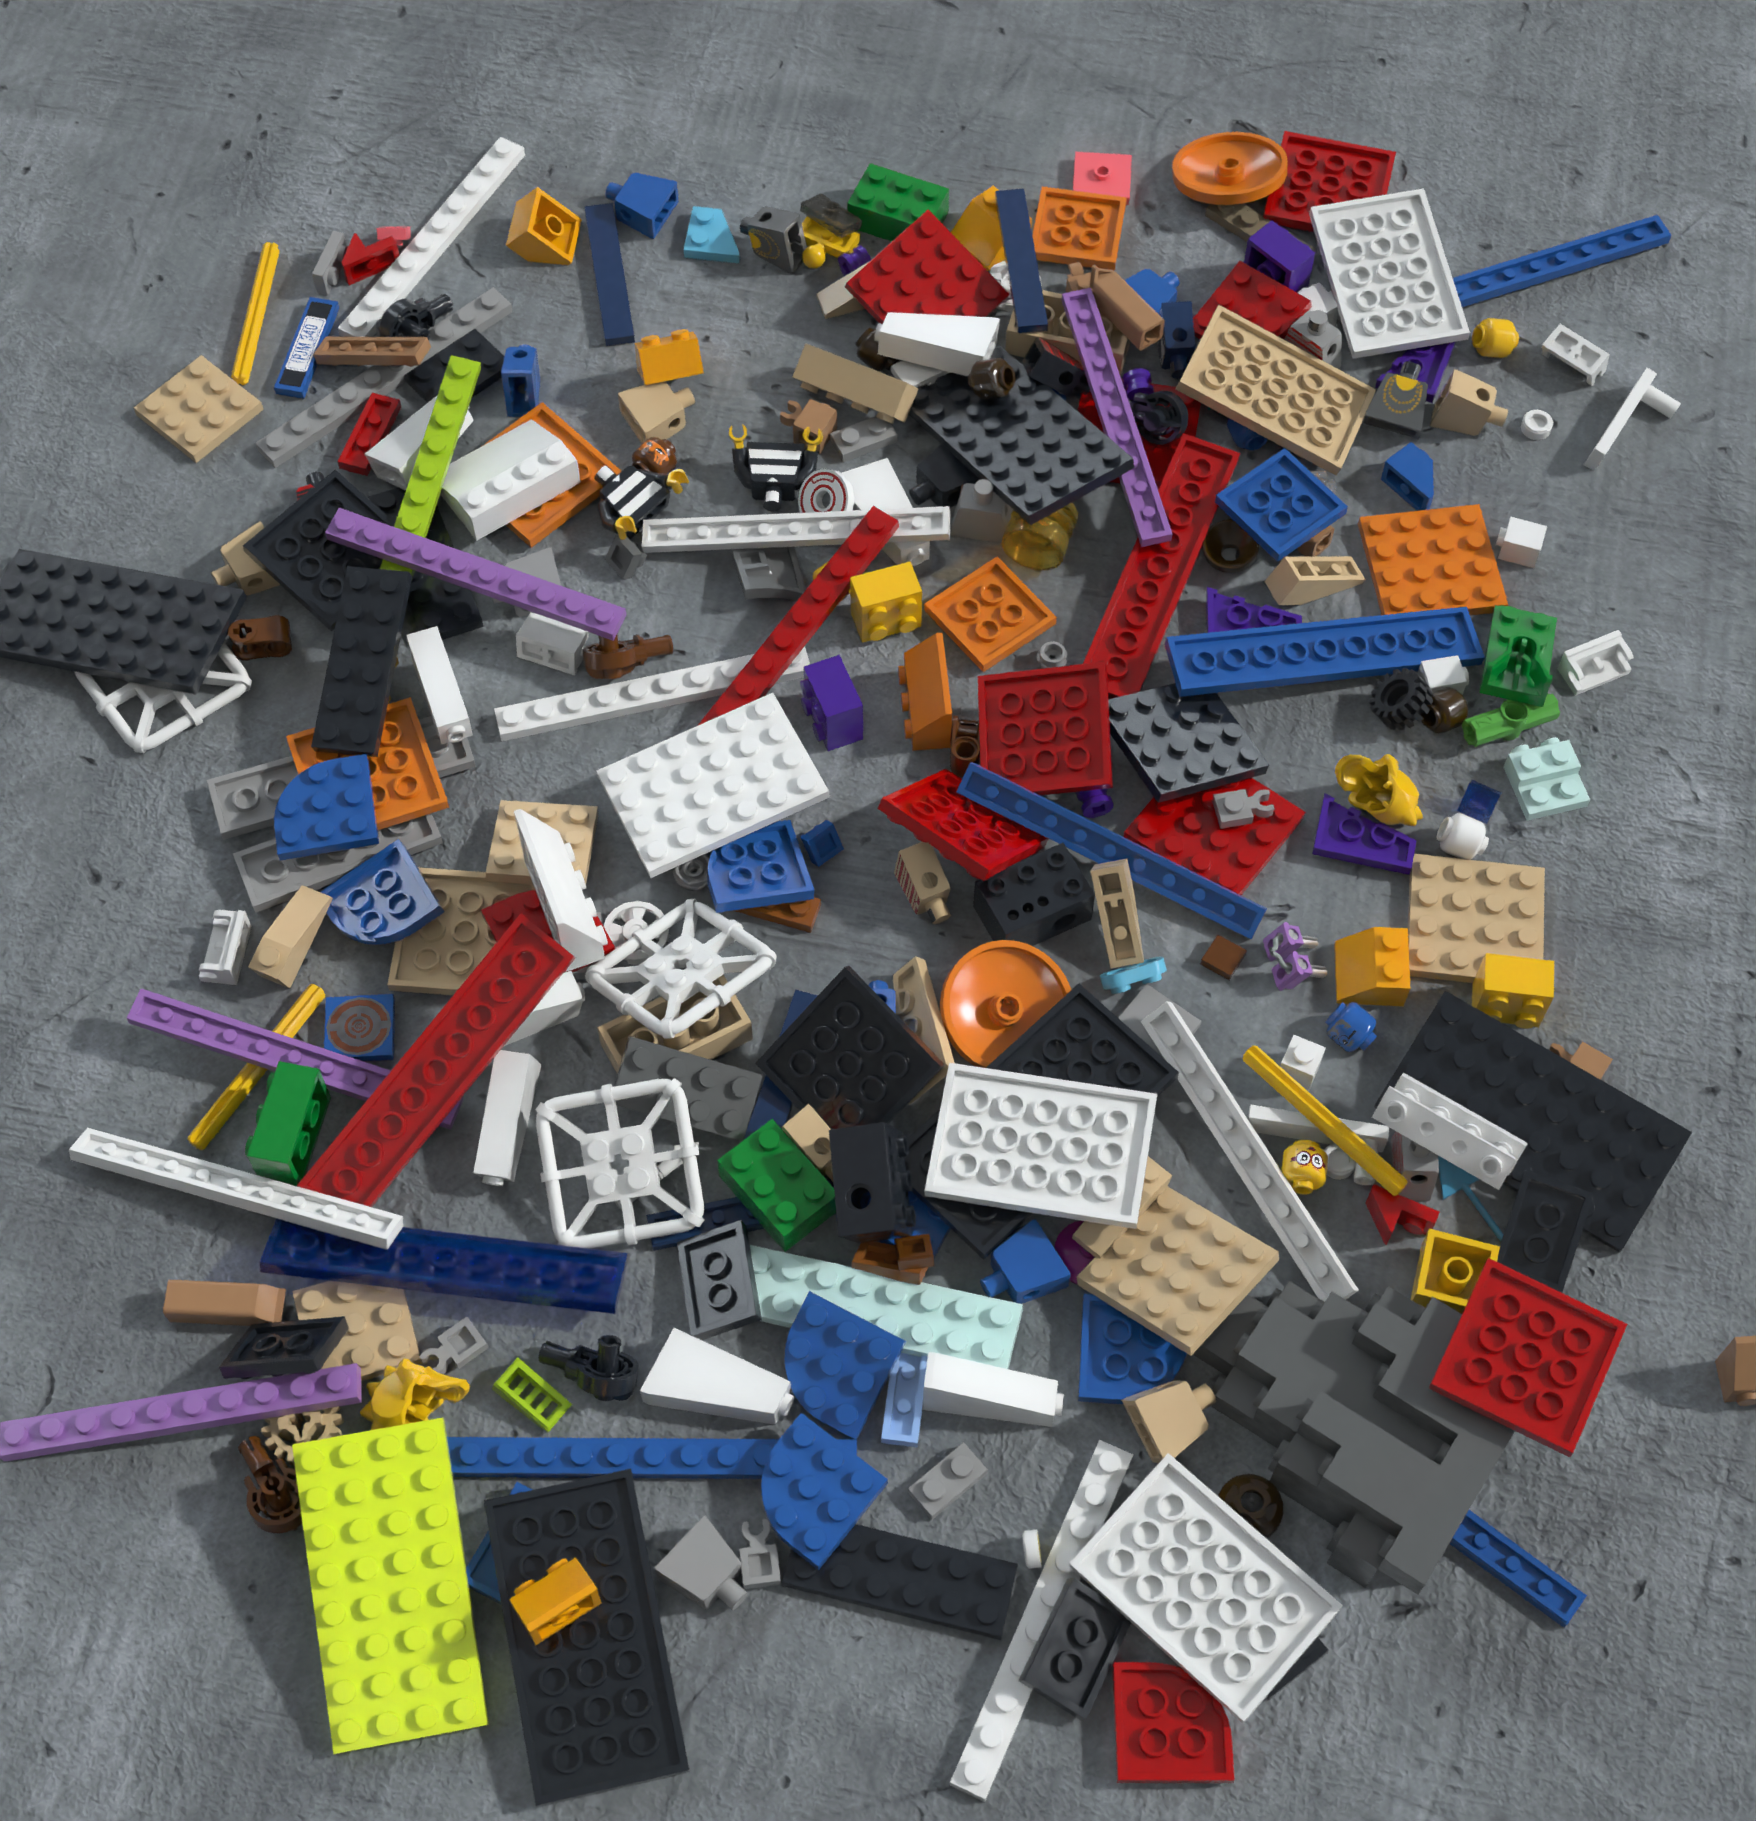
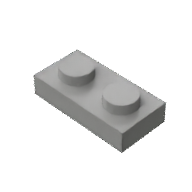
M332 231L312 272L317 294L328 296L332 286L338 283L342 268L341 262L348 248L344 233Z
M874 416L830 433V441L842 462H846L896 443L897 433L891 423Z
M963 1442L910 1486L908 1494L927 1516L933 1520L987 1475L988 1469Z

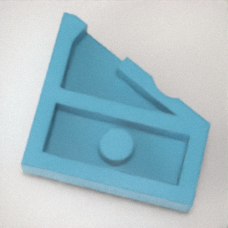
M693 206L684 245V258L739 263V251L721 209Z

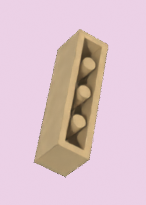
M807 343L792 376L801 381L800 387L815 394H817L819 389L826 391V398L842 404L844 399L851 401V408L865 414L868 413L869 409L878 412L876 418L893 424L894 419L905 423L918 392V388L907 382Z

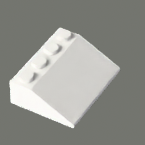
M531 419L451 463L440 495L477 541L581 483L578 462L559 438Z
M521 809L515 810L514 815L524 861L553 938L576 957L566 969V972L605 959L603 946L608 944L606 934L602 925L596 927L593 917H596L597 913L591 897L585 899L582 890L586 889V884L581 870L574 871L571 862L576 860L570 842L564 844L559 831Z

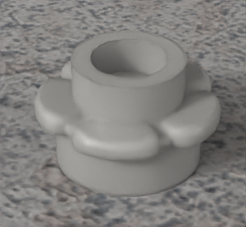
M1051 641L1045 643L1041 650L1038 651L1037 662L1041 663L1042 668L1066 666L1068 655L1062 644Z

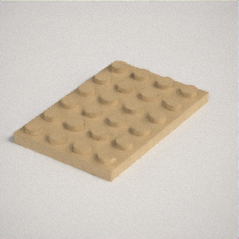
M1220 305L1216 308L1176 387V390L1336 476L1345 462L1376 392V389Z

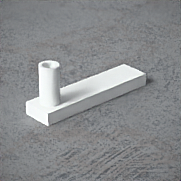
M1649 368L1645 369L1584 463L1586 467L1593 471L1597 468L1640 400L1668 418H1672L1681 403L1650 385L1657 373Z
M1250 1105L1247 1119L1256 1133L1311 1140L1325 1144L1334 1143L1301 1112ZM1338 1118L1376 1153L1383 1152L1389 1136L1388 1126ZM1355 1163L1354 1182L1360 1185H1373L1375 1179L1360 1165Z

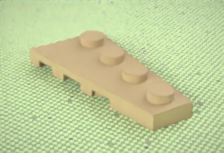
M916 956L893 975L894 990L896 992V1014L900 1016V1019L945 1066L908 1103L909 1105L947 1076L949 1063H955L924 959Z

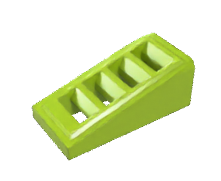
M518 1357L491 1388L501 1398L547 1433L572 1406L565 1397ZM520 1375L524 1379L514 1391L511 1390L508 1386ZM530 1383L535 1388L523 1400L519 1395ZM542 1392L546 1395L545 1399L536 1409H533L530 1404ZM554 1401L558 1406L545 1419L540 1414Z

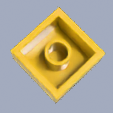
M911 562L850 577L851 615L862 643L871 640L878 641L886 636L901 632L908 633L921 627L922 589Z
M1485 953L1472 983V1006L1501 1023L1515 1024L1517 1027L1524 1029L1539 1027L1554 998V961Z
M1429 1228L1421 1244L1410 1300L1418 1305L1421 1304L1427 1307L1432 1297L1462 1314L1486 1260L1490 1258L1497 1262L1500 1246Z

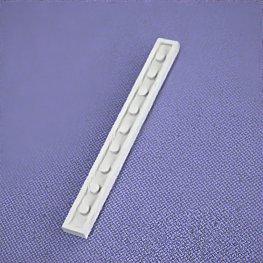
M502 137L494 143L338 327L341 337H373L377 332L376 323L382 318L383 313L394 302L405 299L522 160L525 156L524 147Z
M949 506L880 509L899 521V528L887 543L950 540ZM869 510L643 520L642 549L644 553L842 545Z
M805 646L776 683L804 678L803 667L810 665ZM754 654L494 708L501 742L720 696Z
M1166 1001L1141 1021L1164 1059L1179 1072L1178 1081L1318 1299L1325 1302L1330 1293L1334 1292L1346 1300L1359 1291L1173 1003Z
M87 1128L69 1149L70 1159L73 1161L387 1250L403 1228V1216L90 1128Z
M1099 1440L955 1769L950 1786L985 1802L1033 1691L1018 1680L1067 1578H1075L1080 1581L1081 1576L1069 1567V1563L1104 1525L1131 1463L1133 1454Z

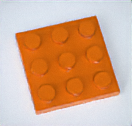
M1042 186L1032 235L1036 259L1038 261L1061 264L1080 262L1083 267L1092 268V265H1095L1097 268L1115 271L1127 197Z
M998 556L924 604V611L982 672H985L1054 626L1057 619Z

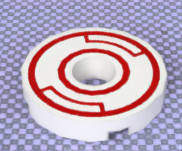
M820 469L812 472L804 480L799 490L798 505L800 513L853 511L855 498L851 483L839 471ZM828 492L831 500L829 506L825 508L822 499L824 494Z

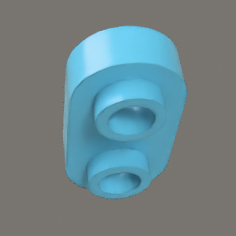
M1153 957L1145 959L1144 963L1123 966L1107 971L1100 975L1103 989H1110L1112 994H1117L1131 989V983L1141 980L1143 984L1159 981L1162 979L1161 974L1166 972L1167 969L1163 957Z

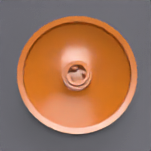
M1224 132L1196 139L1184 146L1176 154L1172 164L1173 181L1180 192L1196 201L1215 205L1243 204L1266 197L1283 184L1288 170L1287 155L1279 144L1264 136L1246 132Z
M999 940L979 945L956 962L943 984L940 997V1014L946 1035L955 1050L966 1061L975 1067L986 1068L1071 991V987L1060 967L1047 954L1029 944L1012 940Z

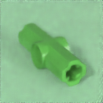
M1553 693L1547 694L1543 707L1507 699L1500 708L1465 719L1462 723L1464 738L1468 745L1475 747L1500 738L1514 740L1519 737L1523 730L1558 719L1560 715L1558 700Z

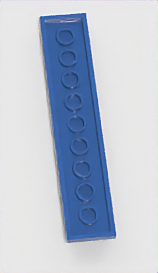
M1467 607L1171 636L1166 638L1164 644L1179 697L1380 676L1387 673L1390 675L1393 674L1395 669L1401 672L1402 668L1418 672L1421 661L1457 655L1462 667L1482 665L1485 659Z

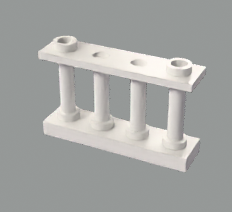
M1405 1073L1401 1075L1394 1088L1388 1087L1372 1118L1498 1190L1507 1175H1510L1528 1144Z

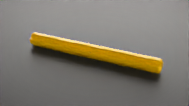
M265 242L262 247L231 378L241 385H246L249 381L280 252L278 245L274 242Z
M313 983L310 984L272 1032L293 1038L325 998L323 989ZM246 1063L188 1136L189 1143L196 1149L204 1150L268 1069Z
M1253 1045L1244 1053L1243 1061L1387 1191L1397 1196L1405 1189L1408 1183L1406 1178L1258 1046Z

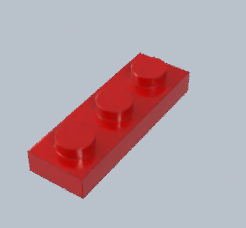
M371 393L337 461L339 469L368 476L372 467L365 453L389 434L401 409L400 399Z

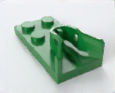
M1495 605L1492 612L1479 693L1543 707L1553 677L1549 673L1557 618L1543 613L1516 609L1511 606Z

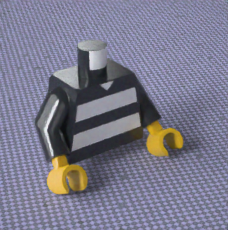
M742 424L744 434L742 437L736 438L732 435V426H730L729 438L734 442L735 448H732L734 472L745 488L751 489L752 498L763 500L764 509L771 512L780 510L782 501L795 500L804 480L812 472L816 471L819 451H816V446L823 440L822 431L819 429L817 439L811 441L808 438L810 428L807 427L804 430L803 437L808 443L807 449H805V444L747 442V447H744L743 441L747 436L746 427Z
M603 466L594 477L603 487L599 494V505L597 507L603 528L618 534L621 540L627 537L629 540L643 529V520L654 519L668 506L670 489H673L676 494H680L683 491L680 484L689 483L684 470L676 469L669 474H663L643 469L638 470L633 466H627L616 475L608 466Z

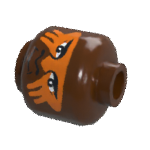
M650 437L633 452L632 466L638 470L643 469L669 474L676 467V449L667 439L661 440L657 437Z

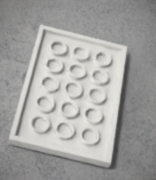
M1424 188L1310 208L1309 216L1333 296L1338 305L1339 316L1352 359L1468 340L1470 331Z
M770 693L596 771L650 878L830 798L828 788L774 693Z
M949 1063L924 1190L925 1196L1137 1229L1157 1094Z
M1169 1453L1069 1563V1567L1101 1596L1106 1598L1122 1615L1242 1723L1249 1718L1343 1606Z

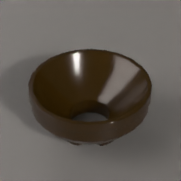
M1233 519L1222 520L1212 525L1203 542V553L1207 562L1216 570L1224 573H1236L1247 569L1256 560L1259 552V544ZM1227 548H1234L1240 555L1236 560L1229 561L1224 559L1221 553Z
M1255 1474L1238 1475L1230 1479L1218 1494L1220 1499L1266 1539L1278 1529L1283 1517V1501L1277 1488L1264 1477ZM1252 1492L1259 1495L1263 1501L1262 1509L1258 1512L1247 1511L1241 1503V1498L1244 1494Z

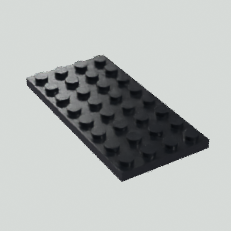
M1001 346L994 348L990 359L1002 358L1014 370L1015 383L1006 397L981 400L970 389L968 376L950 372L937 378L936 382L932 385H925L918 389L909 411V415L939 443L943 444L950 453L980 480H989L993 484V492L1030 525L1135 468L1133 457L1051 388L1031 378L1025 367Z
M19 549L0 581V657L197 695L228 635V628L236 620L247 597L243 589Z
M1080 983L986 1067L988 1069L1155 1093L1157 1097L1179 1075V1072ZM939 1110L907 1139L909 1155L905 1156L906 1170H909L911 1173L912 1192L984 1260L1033 1213L925 1196L924 1190L940 1113Z
M1447 991L1441 996L1374 1105V1108L1377 1109L1388 1087L1394 1088L1401 1075L1405 1073L1527 1142V1146L1503 1184L1518 1192L1524 1171L1527 1170L1595 1193L1583 1231L1619 1253L1623 1250L1692 1134L1688 1129Z
M632 1470L617 1471L484 1500L536 1807L690 1772ZM576 1557L596 1586L601 1604L535 1645L509 1599L515 1596L514 1590L531 1579H534L536 1583L549 1575L547 1572L548 1568L556 1562L565 1558L569 1562Z

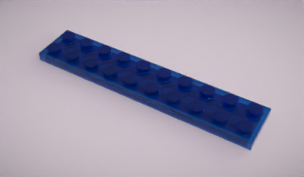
M276 1218L259 1265L260 1273L615 1314L627 1267L628 1253L407 1227L401 1229L387 1250Z

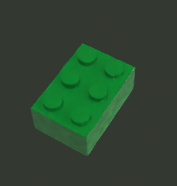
M870 163L847 202V227L892 242L928 209L943 224L949 213V188Z
M279 1061L275 1073H270L266 1086L268 1094L265 1103L260 1104L256 1113L257 1127L254 1136L250 1135L247 1139L245 1155L249 1159L256 1175L297 1186L307 1173L331 1095L318 1068Z
M773 1119L717 1160L719 1177L784 1252L836 1213L835 1192L832 1185Z

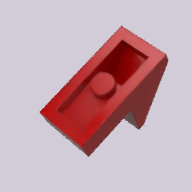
M354 233L341 262L346 282L349 286L380 273L393 264L399 256L397 243L392 236L365 247L358 235Z
M1373 1184L1366 1200V1206L1385 1245L1388 1244L1396 1223L1402 1225L1405 1230L1412 1234L1426 1235L1429 1228L1433 1229L1440 1211L1399 1194L1394 1196L1385 1188Z

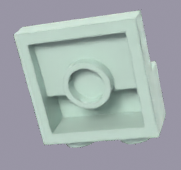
M1554 737L1545 740L1540 747L1530 749L1528 745H1520L1512 749L1510 754H1508L1504 770L1527 821L1587 807L1590 802V798L1578 774L1581 765L1569 740L1560 742L1558 738Z

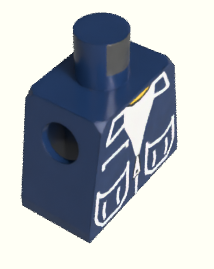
M1191 301L1162 303L1159 313L1165 320L1162 338L1157 341L1160 365L1164 370L1171 369V376L1175 379H1181L1195 351Z

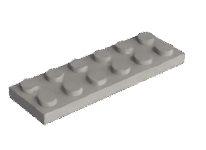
M431 813L378 830L379 844L280 861L277 855L276 838L233 853L254 911L257 913L291 900L302 885L313 890H319L333 884L397 839L404 844L410 855L442 844L443 841Z

